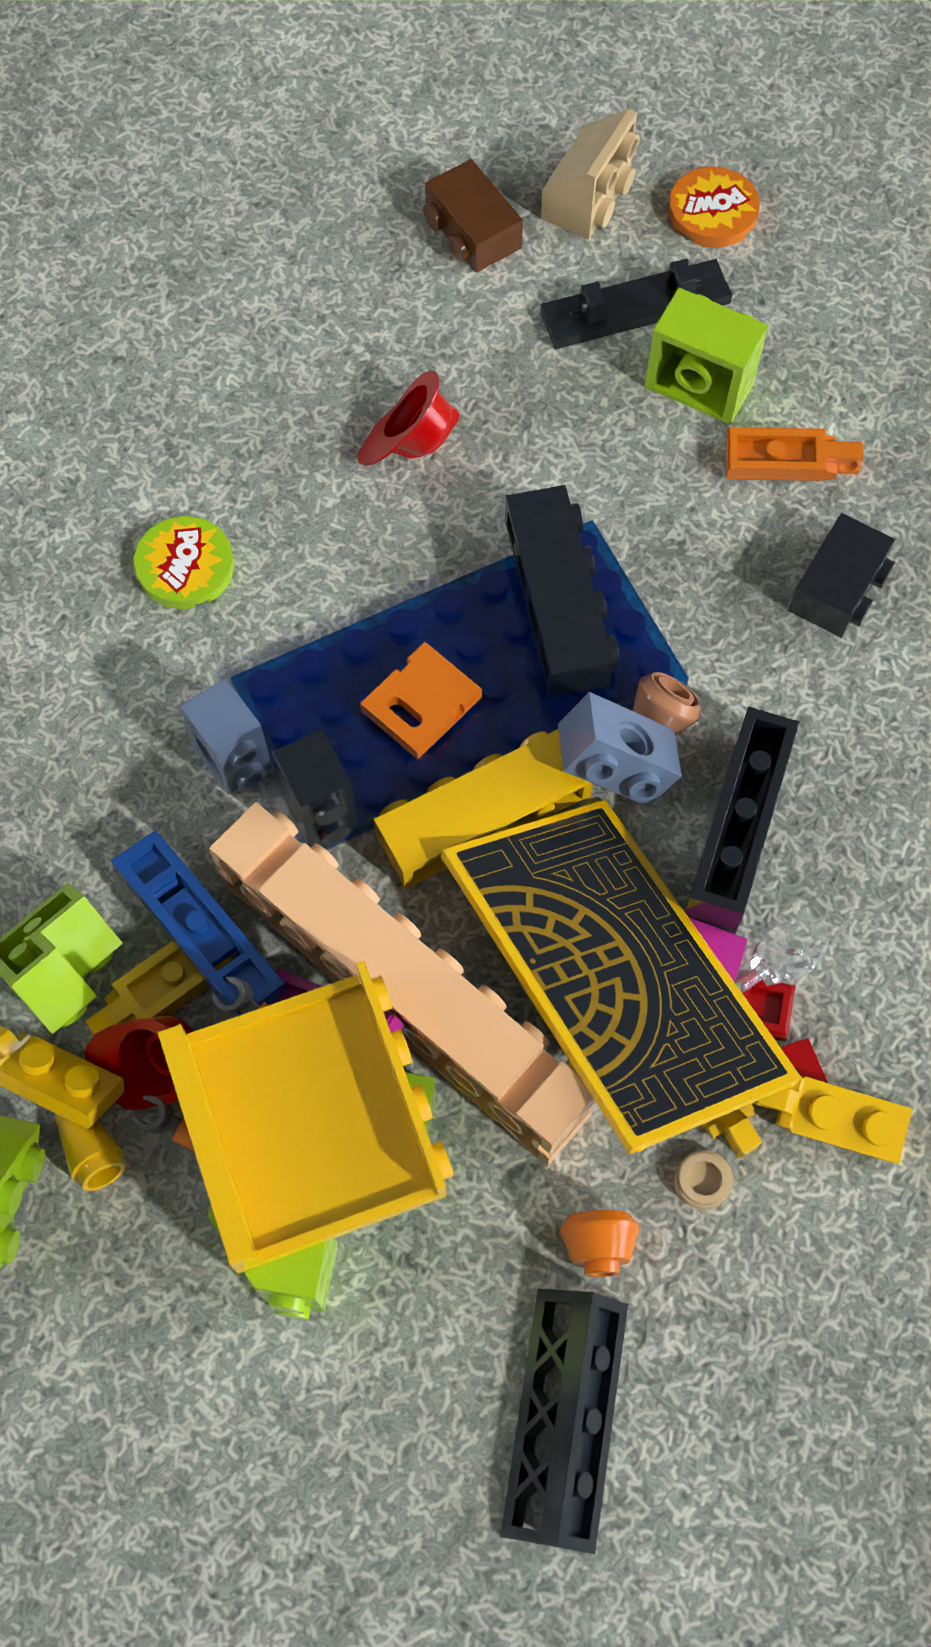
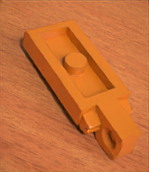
M730 427L727 428L725 437L726 479L824 481V479H836L837 474H859L863 462V442L836 441L835 436L825 435V429Z

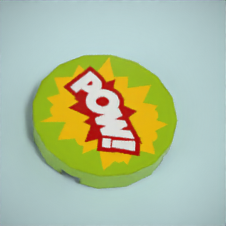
M186 515L165 519L149 528L138 542L133 558L137 580L147 596L164 607L181 610L196 608L197 604H202L207 600L209 603L219 597L231 582L235 567L230 541L220 527L204 518Z

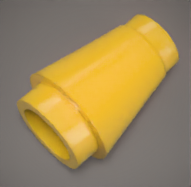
M58 1114L55 1116V1123L58 1126L59 1136L73 1182L80 1183L85 1191H95L110 1185L123 1174L125 1170V1165L122 1161L124 1151L98 1120L90 1128L86 1129Z

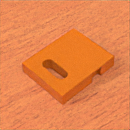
M426 642L407 658L408 665L401 672L397 669L392 672L360 703L361 712L417 760L482 698V689ZM393 705H400L416 718L421 725L418 727L409 726L389 708Z

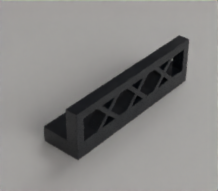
M555 1289L537 1290L500 1537L584 1553H596L628 1311L627 1303L595 1292ZM556 1305H570L572 1310L569 1329L557 1339L552 1330ZM557 1365L562 1374L560 1391L549 1401L543 1391L545 1375ZM547 1427L553 1437L551 1454L540 1464L534 1453L536 1437ZM536 1491L539 1492L544 1502L540 1531L523 1528L527 1500Z

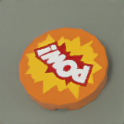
M706 166L691 170L677 180L670 192L668 216L674 229L681 236L684 233L687 237L692 238V243L702 247L722 248L739 243L746 238L747 233L753 230L752 228L755 227L758 221L760 197L754 185L741 173L726 167Z

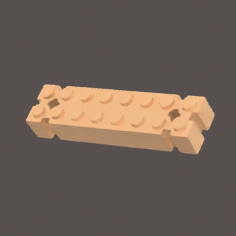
M255 802L209 848L215 865L220 868L218 874L222 884L252 911L255 910L276 932L334 982L357 975L356 963L365 960L371 978L379 975L383 977L393 1009L386 1012L396 1015L404 1024L402 1032L407 1045L495 1122L498 1121L520 1144L548 1167L591 1117L594 1108L592 1105L595 1103V1100L569 1059L565 1063L563 1061L559 1063L545 1050L551 1045L550 1041L538 1028L526 1021L520 1026L504 1012L507 1006L493 990L485 985H481L478 989L461 976L464 970L455 958L440 948L434 953L419 940L421 933L409 919L400 913H396L392 917L377 904L380 901L379 897L365 882L359 878H355L350 882L336 869L339 867L337 861L325 848L317 843L310 848L306 843L302 845L294 838L298 833V829L286 815L277 809L270 814L260 804Z

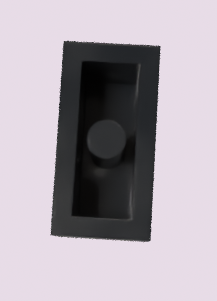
M840 513L797 585L788 611L840 638L843 637L850 623L860 627L874 601L867 597L872 585L882 589L896 563L888 558L896 539Z
M323 729L272 752L283 797L310 848L315 843H322L325 846L338 843L351 833V829L358 827L352 784Z

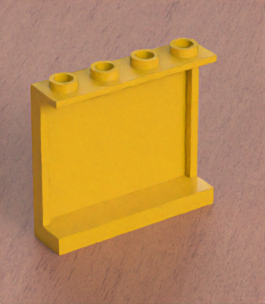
M365 960L356 963L357 975L186 1034L180 1024L158 1032L228 1261L237 1274L447 1197L444 1179L454 1176L447 1152L442 1141L430 1143L423 1123L433 1119L427 1097L421 1084L410 1087L403 1066L413 1063L407 1042L401 1029L390 1032L383 1013L393 1009L388 990L382 975L374 978L370 977Z

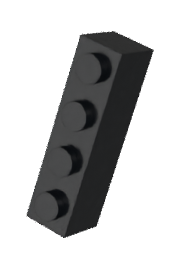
M566 485L506 495L505 526L549 698L610 687L613 666H619L620 664L619 649L615 636H606L603 621L607 620L606 601L603 591H594L591 577L595 576V563L591 547H582L579 534L583 533V519L579 504L570 503Z
M748 706L685 909V913L689 918L733 934L736 933L745 913L800 721Z

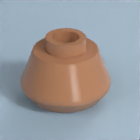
M654 672L641 677L639 680L633 705L634 712L674 729L675 736L700 719L701 709L698 697L677 679L664 673Z

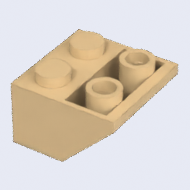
M627 109L583 127L542 189V220L587 239H590L598 225L605 227L608 224L614 211L615 198L618 193L622 195L627 194L635 176V168L631 167V160L639 144V135L635 134L636 111Z

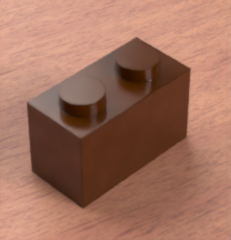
M472 159L425 182L426 204L423 206L425 219L434 231L441 230L448 238L450 249L459 262L466 260L477 273L522 249L523 219Z

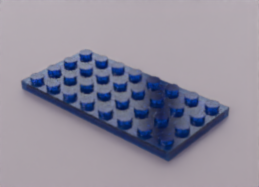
M593 520L583 524V533H580L579 536L582 547L590 546L593 553L595 576L591 577L594 591L602 590L605 597L607 620L603 621L606 636L614 635L619 649L620 664L619 666H613L610 687L549 698L513 554L230 677L235 691L262 726L270 762L276 774L277 770L272 754L273 751L322 729L332 745L352 784L358 827L351 829V833L338 843L328 846L322 845V843L319 845L328 850L375 828L374 818L379 817L381 811L391 803L403 799L409 802L426 794L431 785L445 777L451 776L457 779L473 771L478 762L490 755L500 754L504 756L520 748L521 743L535 733L545 731L549 734L557 730L558 723L589 692L632 711L638 682L645 675L654 672L664 673L687 686L689 677ZM426 642L482 689V698L417 760L361 712L360 703L396 669L401 672L408 665L407 658ZM393 705L389 708L409 726L418 727L421 725L416 718L400 705Z

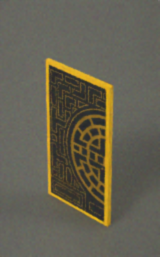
M606 800L442 850V860L629 1155L641 1152L649 1146L786 1088H792L800 1081L801 1076Z

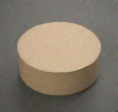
M708 1150L694 1151L685 1156L678 1165L674 1176L675 1189L682 1201L688 1206L699 1210L713 1209L721 1205L732 1190V1170L727 1161L719 1154Z

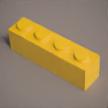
M559 729L549 734L541 731L525 739L521 743L520 748L504 756L493 754L482 759L475 765L473 771L457 779L450 776L435 782L429 787L426 794L409 802L403 799L391 803L381 811L379 817L374 818L375 834L404 889H407L448 868L441 858L443 849L556 815L590 798L593 783L563 771Z

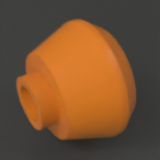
M592 1210L567 1216L560 1227V1235L573 1265L584 1267L585 1276L611 1277L620 1274L619 1265L630 1262L640 1229L639 1224L628 1212Z

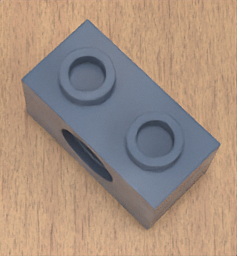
M223 678L180 705L194 749L228 795L239 788L242 791L250 790L264 780L267 770L272 765L262 726L226 678Z
M589 692L558 723L563 771L648 807L682 777L674 729Z

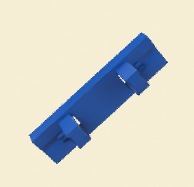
M154 830L111 860L115 871L215 993H220L226 997L231 1004L237 1001L239 996L238 988L226 979L227 976L242 978L250 982L254 989V1001L260 1006L263 1002L268 1005L273 1003L287 992L285 982L157 830ZM236 952L234 960L218 971L214 969L215 966ZM232 1012L235 1017L243 1015L242 1012Z

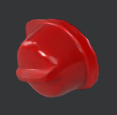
M429 370L421 374L411 383L400 400L377 422L358 451L357 459L359 464L364 466L376 464L392 452L410 459L419 458L435 452L444 443L459 421L460 415L438 391L440 379L437 372Z
M158 1015L148 1019L143 1018L117 1024L94 1034L86 1046L84 1060L124 1079L125 1092L115 1103L126 1110H142L158 1106L143 1099L144 1096L149 1095L158 1097L167 1103H175L179 1100L158 1032L180 1024L186 1034L194 1032V1030L185 1021L170 1015Z

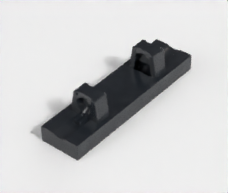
M686 258L671 262L666 272L604 288H600L598 281L581 285L580 293L577 295L542 303L540 314L556 350L658 323L673 298L670 287L676 286L677 290L682 288L691 293L703 295L722 306L731 304L733 294L723 277L717 259L689 265V260Z

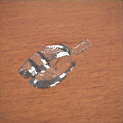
M797 924L777 926L768 931L758 941L752 951L749 962L751 970L734 983L744 993L761 980L767 985H775L783 981L801 978L810 973L822 960L829 946V938L824 935L812 943H807L805 948L797 950L791 948L788 944L794 938L799 926Z

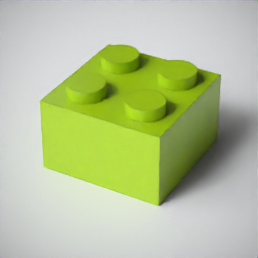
M678 288L653 330L645 388L731 425L755 382L769 325L756 320L748 314L739 313L717 304L703 295Z

